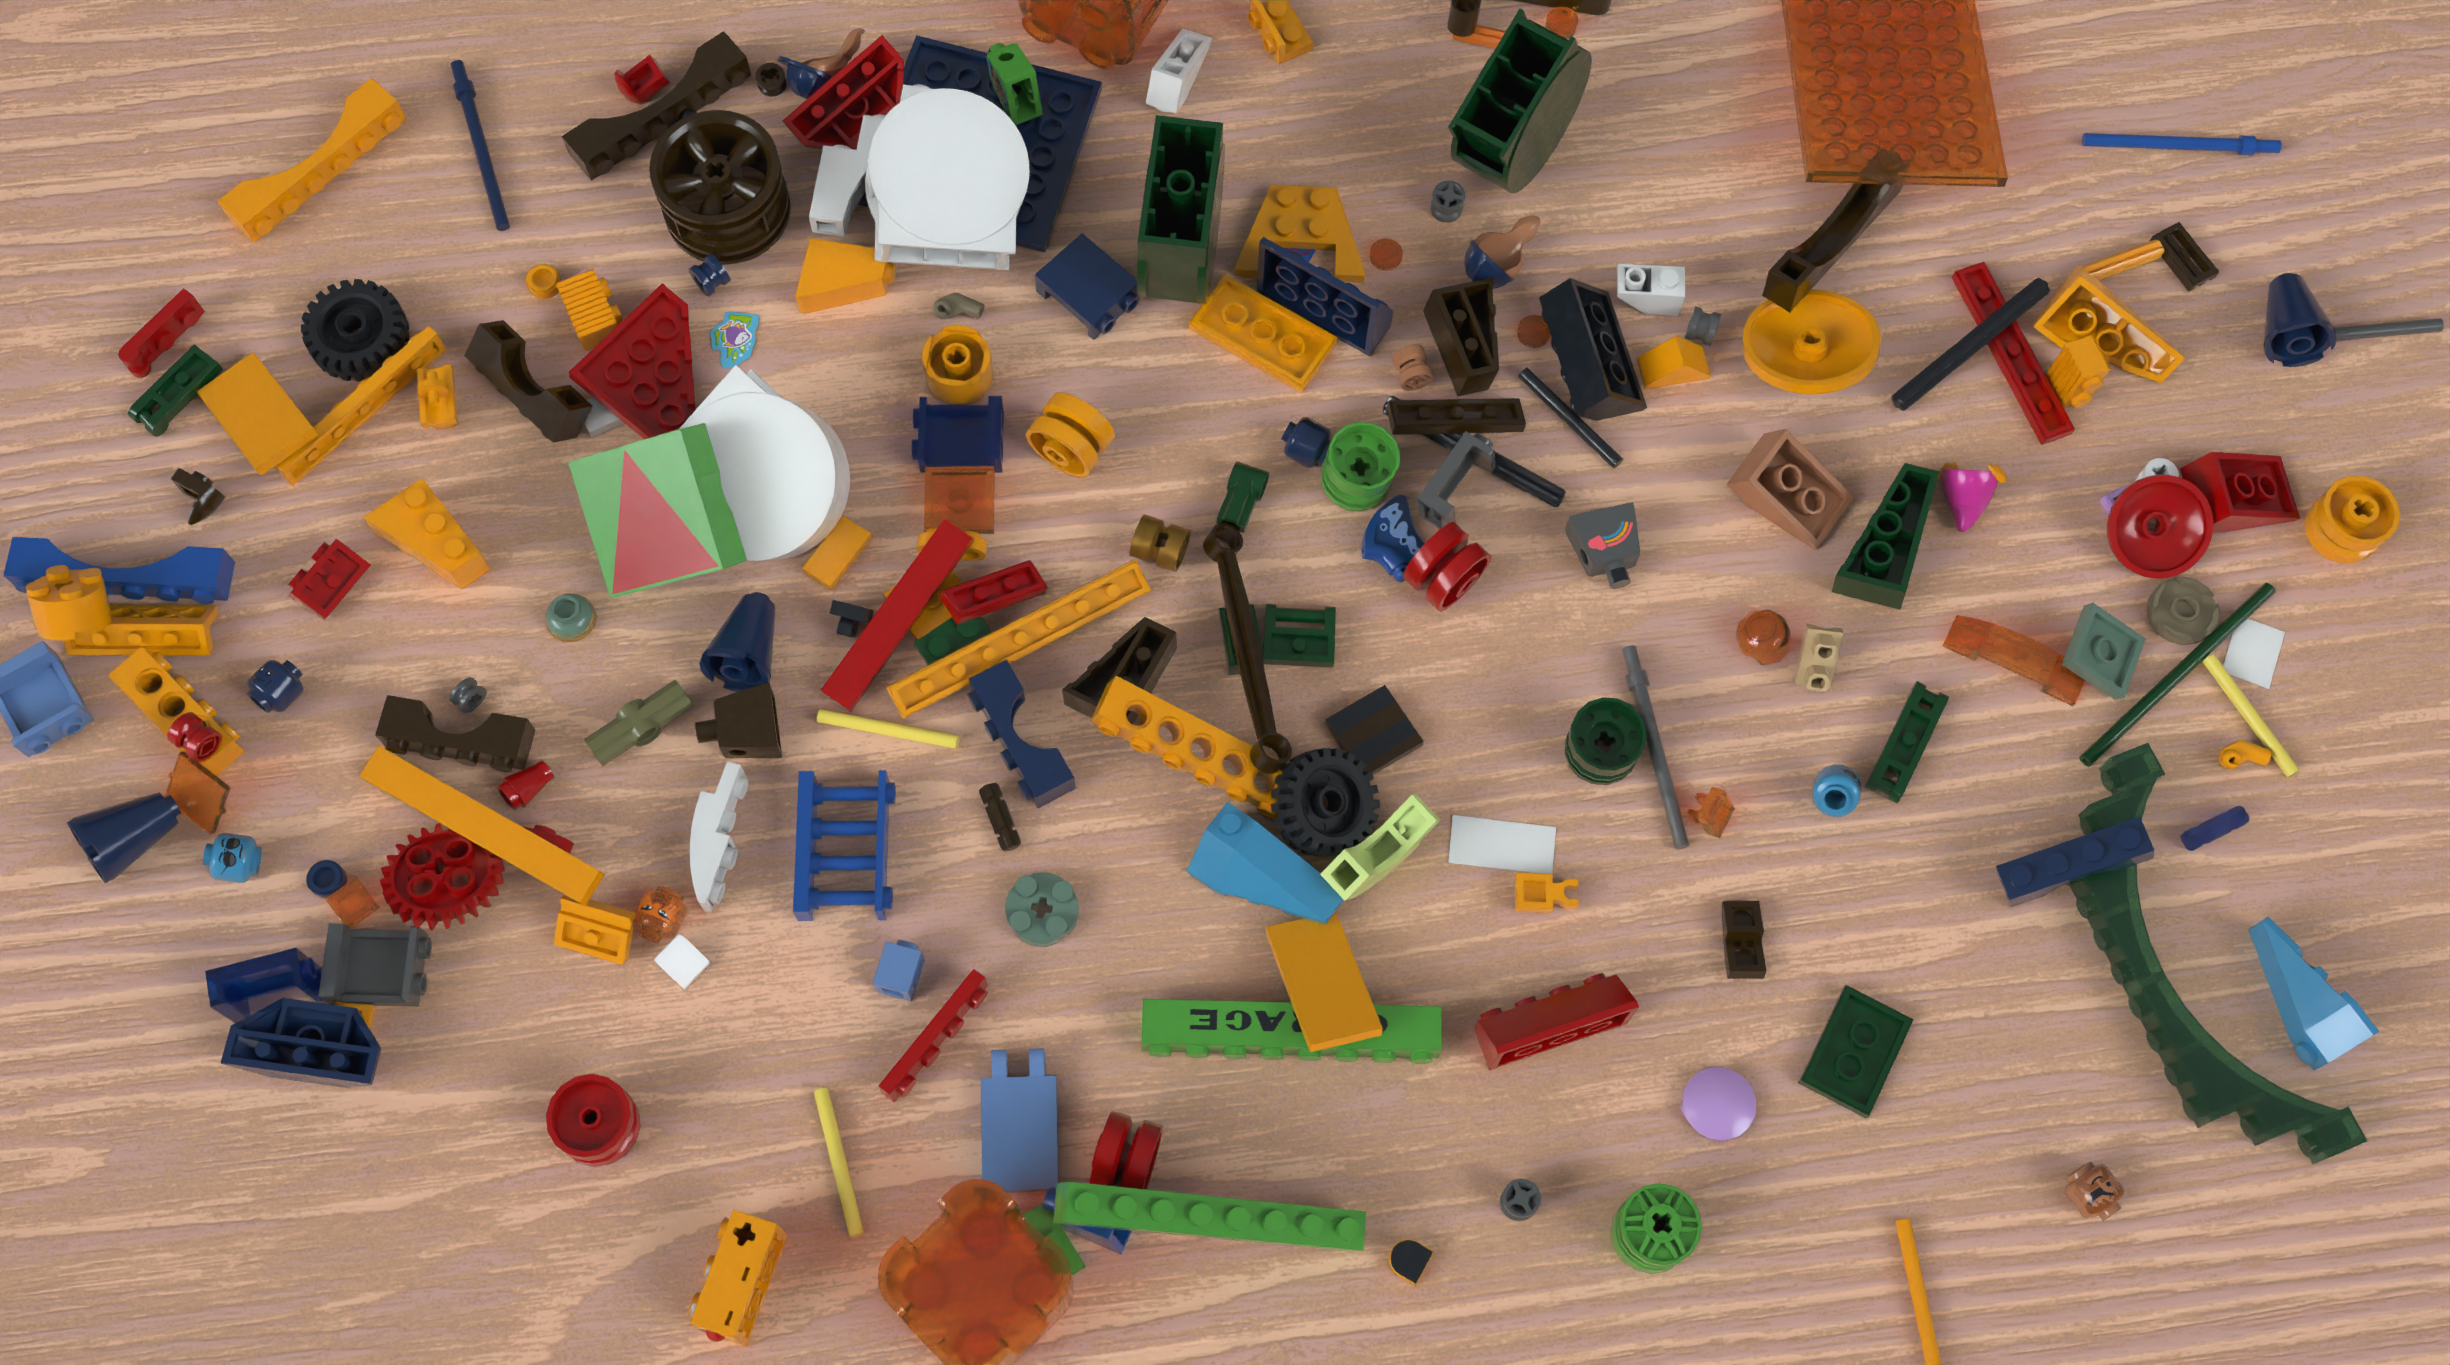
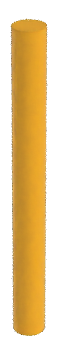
M1897 1220L1895 1224L1926 1365H1942L1911 1220Z

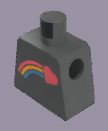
M1633 502L1569 516L1565 532L1587 575L1593 577L1606 574L1611 589H1618L1628 585L1631 581L1627 569L1636 566L1640 556Z

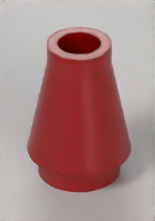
M541 760L531 767L503 778V783L497 786V789L511 809L516 810L520 806L525 808L539 791L554 778V774L548 765Z

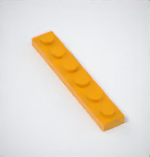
M429 326L421 332L414 334L409 339L408 344L398 353L388 357L382 367L372 376L362 380L354 392L343 401L336 403L328 415L319 423L312 425L319 435L275 466L282 477L294 486L417 376L418 368H426L446 350L438 334Z

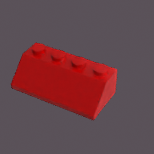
M1600 973L1585 979L1582 986L1571 989L1570 985L1560 986L1551 990L1549 997L1536 1000L1535 996H1531L1516 1002V1008L1502 1012L1501 1008L1486 1011L1480 1015L1481 1019L1477 1021L1474 1031L1488 1068L1492 1070L1626 1025L1639 1008L1637 1000L1617 974L1606 978L1604 973Z

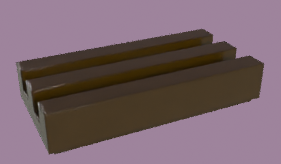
M2180 222L2153 235L2150 241L2159 240L2165 250L2164 254H2162V259L2189 292L2195 289L2197 285L2201 286L2208 279L2212 280L2219 273L2218 269ZM2171 234H2173L2176 237V239L2184 248H2181L2179 246V244L2175 241ZM2191 257L2204 273H2201L2199 271V269L2191 261Z

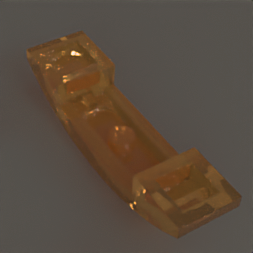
M1956 615L1943 643V647L1973 661L1978 657H1982L2042 685L2040 692L2071 706L2075 705L2085 682L2083 678L2062 665L2064 656L2025 635L1983 620Z

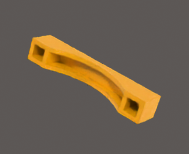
M371 77L346 98L344 110L336 128L316 152L298 165L281 173L260 179L243 180L220 198L217 203L235 226L252 242L257 241L260 237L267 235L286 216L294 213L313 194L320 192L339 173L346 171L360 156L371 151L376 143L387 134L398 129L401 123L406 120L398 101Z

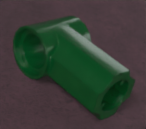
M1236 461L1228 480V492L1218 513L1217 524L1226 523L1235 527L1239 532L1244 533L1256 502L1260 501L1264 494L1270 473Z

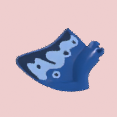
M1402 494L1395 496L1374 514L1365 530L1361 549L1362 559L1378 562L1390 576H1394L1397 582L1405 581L1403 574L1406 567L1418 550L1425 544L1413 527L1406 496Z

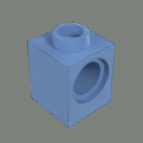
M898 940L897 944L886 941L872 983L876 992L912 1002L925 962L923 953L918 950L919 947L916 944L904 940Z

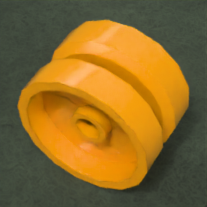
M1064 392L1054 393L1042 410L1044 416H1038L1026 432L1027 441L1037 454L1055 468L1068 475L1085 478L1098 462L1097 454H1103L1114 439V429L1097 409L1084 400Z
M2347 476L2335 481L2309 508L2304 526L2306 536L2313 548L2325 558L2338 563H2357L2371 556L2379 546L2383 545L2398 529L2401 515L2397 500L2391 491L2379 481L2366 476Z

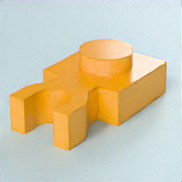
M1516 873L1515 912L1552 913L1553 904H1558L1565 909L1577 910L1579 899H1568L1564 895V890H1576L1578 879H1566L1560 883H1553V874Z

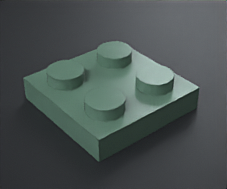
M2090 603L2083 606L2062 665L2114 700L2125 698L2146 638L2096 604Z

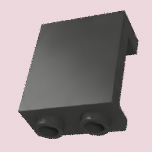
M1465 431L1417 498L1421 517L1439 529L1451 522L1456 523L1455 508L1447 500L1474 464L1479 465L1489 473L1493 472L1495 469V450L1492 448L1493 444L1481 434L1476 433L1473 436Z
M329 923L319 997L331 1005H334L335 1002L373 1006L419 1007L420 995H424L427 989V976L423 972L425 959H429L431 955L432 943L430 937L421 927L415 928V926H411L410 931L349 929L345 924Z

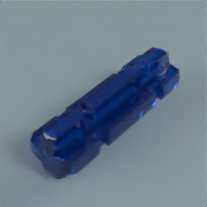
M2236 806L2226 813H2221L2199 824V826L2185 831L2181 835V841L2187 850L2193 851L2203 844H2207L2231 832V830L2245 825L2250 820L2249 815L2244 807Z

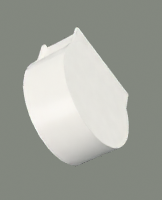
M941 88L912 95L901 101L886 114L873 136L865 176L866 198L870 212L876 222L874 261L1009 270V254H1015L1016 218L1027 192L1030 170L1028 152L1024 140L1012 120L999 107L971 92Z
M735 365L679 429L705 423L720 470L722 490L733 513L746 559L748 561H774L795 557L822 542L841 518L847 503L850 487L847 456L839 437L819 414L805 405L782 398L753 370L750 369L746 374Z

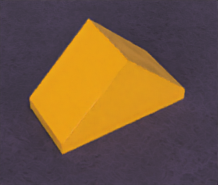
M1678 336L1637 357L1644 389L1705 380L1711 377L1703 346Z

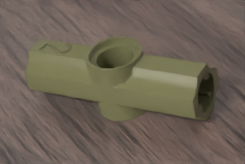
M674 680L645 700L636 699L625 704L617 712L614 720L584 740L600 764L604 766L633 746L641 747L649 744L661 734L663 726L694 706L679 683Z

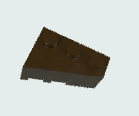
M1494 277L1434 289L1423 310L1458 397L1489 390L1499 371L1498 340L1494 323L1496 315V305L1493 304Z
M1144 617L1112 645V649L1101 659L1091 663L1087 667V671L1076 681L1069 683L1062 689L1064 705L1092 718L1107 684L1115 676L1152 693L1177 649L1176 632ZM1127 711V719L1132 725L1136 721L1138 714L1134 711Z

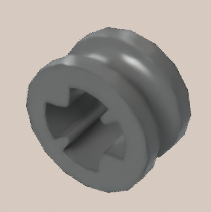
M469 677L461 681L450 694V701L454 705H459V709L463 713H469L482 703L487 691L483 686H477V681L474 678Z

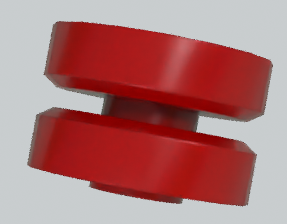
M1451 522L1438 530L1418 550L1403 574V579L1415 590L1420 591L1428 588L1425 599L1440 612L1456 603L1476 583L1486 570L1492 557L1477 542L1467 545L1469 535L1455 522Z
M596 1074L576 1076L561 1085L550 1099L546 1112L547 1131L554 1144L579 1164L593 1167L613 1164L626 1156L636 1143L641 1127L639 1109L632 1097L609 1077ZM592 1119L596 1120L593 1124H590Z
M1111 1111L1095 1149L1089 1184L1116 1186L1120 1176L1122 1177L1120 1187L1147 1189L1158 1154L1163 1125L1144 1120L1138 1126L1132 1142L1129 1141L1133 1126L1131 1116Z

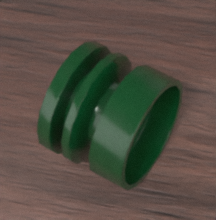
M1602 697L1585 704L1578 710L1565 739L1564 754L1569 767L1579 778L1591 784L1610 785L1623 780L1632 772L1646 744V727L1642 716L1632 705L1618 698ZM1599 740L1603 741L1604 746H1610L1607 752H1603L1601 746H1596Z

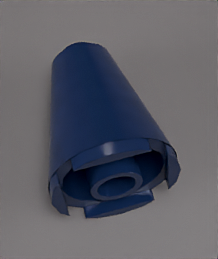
M2294 273L2281 274L2269 284L2264 336L2265 354L2269 361L2274 363V360L2281 361L2284 367L2305 366L2319 361L2324 357L2323 352L2329 347L2332 350L2335 347L2337 338L2335 329L2303 277Z
M754 592L746 594L740 599L701 656L699 662L700 670L707 679L713 682L716 677L725 682L723 688L735 692L763 683H769L771 678L776 608L767 595Z
M158 792L73 817L72 820L67 822V825L104 883H108L118 877L179 823L176 816L181 814V811L171 795L163 797Z

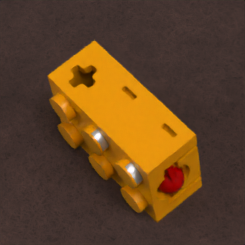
M734 1209L730 1218L725 1217L717 1234V1240L721 1241L716 1255L709 1256L703 1270V1278H706L702 1292L701 1294L696 1293L688 1310V1316L692 1317L689 1324L706 1333L711 1341L727 1340L747 1347L788 1237L777 1223Z

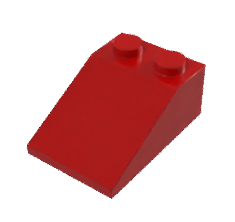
M2210 452L2180 468L2182 478L2198 487L2207 498L2213 514V532H2229L2294 522L2300 519L2281 456Z

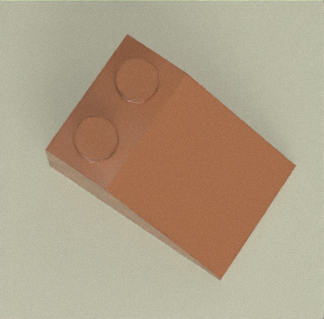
M1787 429L1764 433L1726 484L1751 509L1812 549L1820 547L1855 498Z

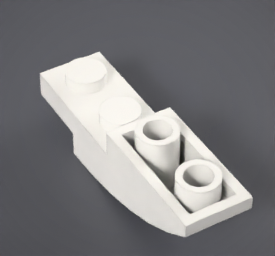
M728 761L715 794L705 791L700 792L691 827L690 868L697 900L702 909L708 913L712 912L715 903L719 904L725 892V883H723L727 869L732 870L736 863L738 850L735 849L736 846L730 835L725 833L732 831L736 820L735 806L738 799L742 800L748 788V779L742 766Z

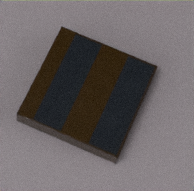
M1386 685L1325 719V725L1344 753L1350 752L1355 755L1354 761L1362 760L1366 765L1363 771H1371L1372 775L1420 748L1424 743Z

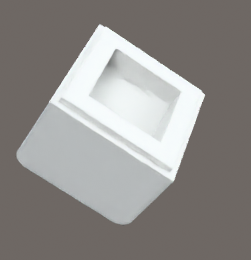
M678 934L654 959L656 964L684 990L710 964V961L682 934Z

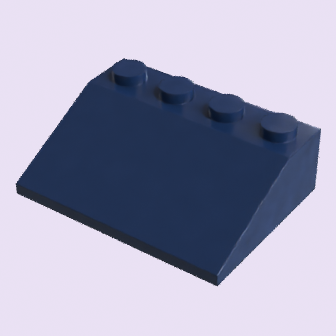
M1265 237L1260 240L1257 292L1335 335L1341 341L1370 357L1391 327L1393 310L1383 301L1373 299L1360 292L1355 285L1344 283L1332 276L1328 270L1316 267L1305 261L1298 253L1288 251Z

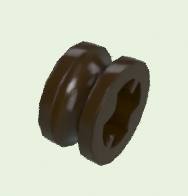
M766 63L757 69L756 81L762 94L773 97L785 91L787 81L781 66L775 63ZM774 76L777 77V81L771 79H773Z

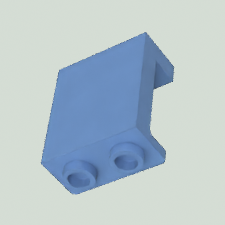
M44 641L0 664V713L14 737L11 740L14 747L27 757L45 752L51 747V744L65 736L80 732L86 724L94 720L60 657Z

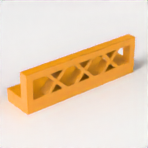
M109 605L112 621L105 629L90 636L88 630L76 632L77 639L63 641L66 655H132L142 646L150 655H154L158 651L162 656H209L214 650L210 626L219 615L217 605Z

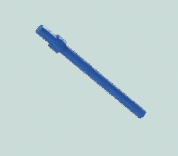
M2084 133L2082 137V146L2237 152L2238 155L2249 156L2254 155L2255 152L2280 153L2282 147L2281 140L2256 139L2255 136L2240 135L2237 139Z

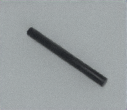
M1528 367L1521 371L1518 378L1612 468H1616L1623 461V458Z

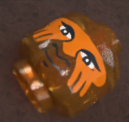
M657 886L656 890L645 891L635 910L636 916L633 919L634 924L641 929L638 935L654 943H659L661 938H675L688 912L687 906L683 903L684 897L663 886Z

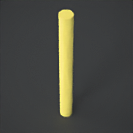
M2215 654L2204 659L2202 663L2264 747L2272 751V758L2287 778L2300 770Z
M819 709L817 714V723L957 749L959 743V735L825 709Z
M817 1089L814 1091V1096L849 1237H858L864 1234V1229L829 1089Z

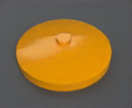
M1810 290L1790 313L1770 300L1759 305L1750 314L1745 323L1742 351L1750 369L1768 384L1793 393L1827 394L1853 386L1872 371L1879 357L1881 333L1875 318L1858 302L1841 294L1823 290Z

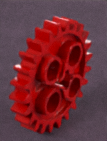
M440 823L436 824L435 831L429 833L424 827L421 828V837L419 838L411 834L407 835L410 844L407 846L396 844L395 847L398 855H387L386 858L390 866L381 868L384 876L380 880L383 889L382 894L386 903L389 904L394 915L399 913L404 923L412 919L415 928H419L424 921H427L430 930H433L437 923L441 921L445 928L449 929L452 919H457L463 925L465 924L464 915L467 913L477 918L479 916L477 907L480 905L489 908L491 905L488 896H498L499 891L496 885L504 884L502 872L505 871L502 858L449 828L448 830H443Z

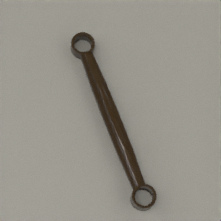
M1219 523L1213 527L1205 538L1203 548L1207 556L1218 564L1235 654L1257 736V742L1250 750V759L1253 765L1261 772L1275 774L1291 758L1292 748L1288 740L1276 731L1257 634L1236 558L1237 553L1243 546V538L1235 527L1226 523ZM1216 538L1225 541L1229 545L1230 549L1220 545ZM1263 746L1269 747L1273 751H1275L1279 760L1273 759L1270 756H1268L1264 751Z

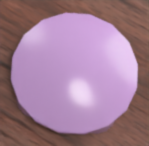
M1714 1066L1700 1070L1689 1079L1683 1091L1680 1109L1696 1132L1709 1139L1723 1143L1729 1139L1739 1137L1750 1128L1756 1115V1098L1751 1085L1742 1075L1729 1068Z

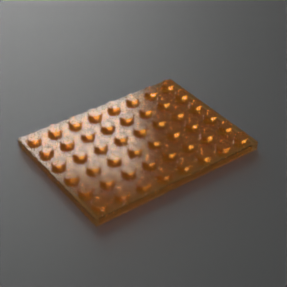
M1781 0L1806 182L2005 187L2008 174L1975 0Z

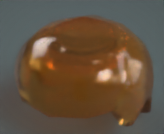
M1768 609L1749 612L1739 621L1736 639L1745 656L1755 658L1760 665H1770L1780 662L1789 653L1791 631L1786 620L1780 614Z

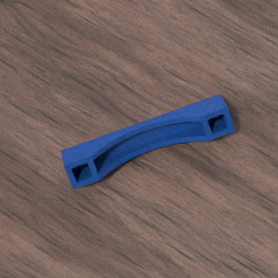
M12 537L3 576L15 586L16 590L26 593V585L45 576L46 570L50 567L66 565L69 567V570L98 568L102 572L107 597L109 594L122 595L128 599L141 600L144 596H149L169 602H176L179 598H186L199 603L211 604L214 600L228 601L235 561L223 548L188 546L173 556L153 564L134 568H105L92 566L73 559L59 550L48 539Z

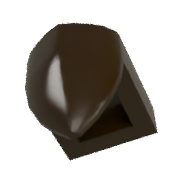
M178 468L171 477V480L183 494L195 499L188 519L189 525L199 523L208 518L225 499V496L212 486L213 482L197 471L190 474Z

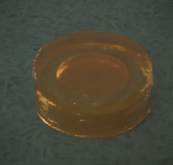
M1567 7L1553 8L1547 15L1545 28L1565 39H1569L1576 33L1578 16L1572 9Z

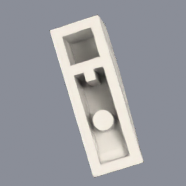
M1181 29L1152 68L1146 104L1156 107L1161 112H1172L1175 114L1185 102L1212 42L1211 37Z

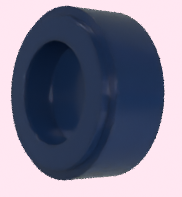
M323 860L317 862L309 869L306 882L308 888L316 896L329 899L336 897L344 890L347 884V875L344 869L336 862Z

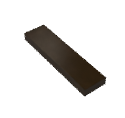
M1519 398L1390 400L1386 407L1392 435L1465 433V431L1468 433L1524 432L1526 427Z

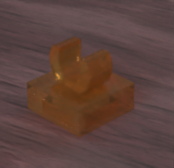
M1712 787L1708 795L1705 793L1696 794L1695 798L1702 805L1699 811L1688 809L1687 813L1693 822L1703 826L1707 835L1720 838L1735 807L1725 790Z

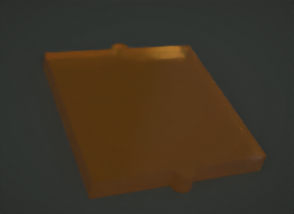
M185 751L180 752L173 772L169 773L170 782L165 797L171 795L180 811L211 835L216 832L221 815L226 812L224 806L231 787L201 763L191 759Z

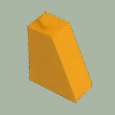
M810 238L795 295L800 313L808 314L886 296L888 283L893 284L895 280L896 264L874 261L875 248Z

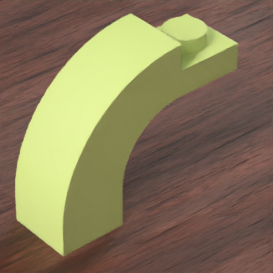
M1412 794L1380 828L1358 845L1344 849L1320 875L1344 901L1353 899L1370 889L1402 863L1420 845L1419 842L1441 819L1417 794Z

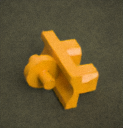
M447 364L435 369L418 368L417 391L421 426L423 428L434 427L437 430L453 428L458 423L453 366Z

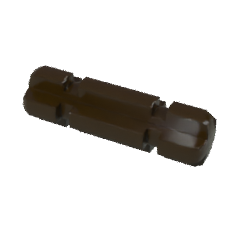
M997 783L986 784L979 790V794L983 804L988 805L985 809L995 834L1000 835L997 840L1001 850L1004 852L1014 850L1021 845V839L1017 830L1012 829L1015 827L1005 800L1000 799L1003 796L1000 786Z

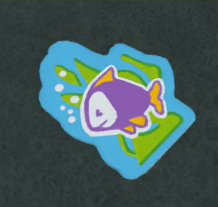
M726 312L723 322L716 325L710 331L712 349L715 351L720 350V362L723 368H733L735 365L738 366L744 360L750 358L756 341L754 332L758 328L760 320L758 315Z

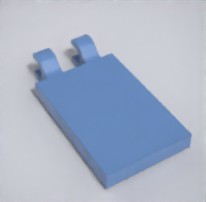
M1044 1048L1029 1049L1030 1076L1008 1077L1007 1051L991 1050L992 1078H981L983 1194L1048 1191L1051 1187L1056 1188L1057 1183H1059L1056 1075L1045 1076Z

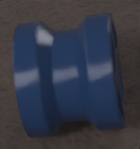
M711 253L705 257L701 265H693L689 268L691 277L708 297L715 292L717 286L720 284L726 285L731 281L724 266Z

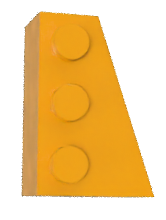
M423 478L363 517L375 535L389 541L408 556L411 555L425 564L427 568L460 589L465 588L491 570L482 554Z

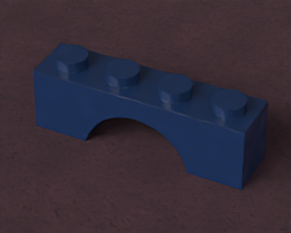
M1007 659L969 678L971 692L967 693V696L976 712L982 710L988 721L984 722V726L992 741L994 742L999 739L1004 750L1000 754L1009 771L1016 769L1021 780L1017 784L1026 801L1033 799L1037 808H1040L1076 789L1075 778L1058 748L1045 749L1031 746L1024 742L1014 731V717L1020 706L1025 702L1023 687Z
M2139 816L1997 865L1996 869L2010 907L2043 897L2056 888L2077 879L2105 871H2119L2154 859L2155 850Z

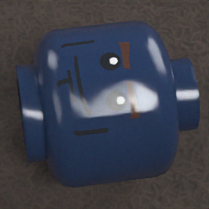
M269 660L248 679L247 684L250 691L247 695L267 713L271 710L283 712L303 693L304 688L299 680L303 674L288 660L283 664L276 660Z

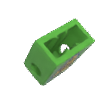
M1002 43L992 45L986 56L991 83L1007 116L1017 125L1043 115L1036 72L1019 45L1015 43L1007 46ZM1012 84L1020 87L1021 91L1018 95L1014 91Z

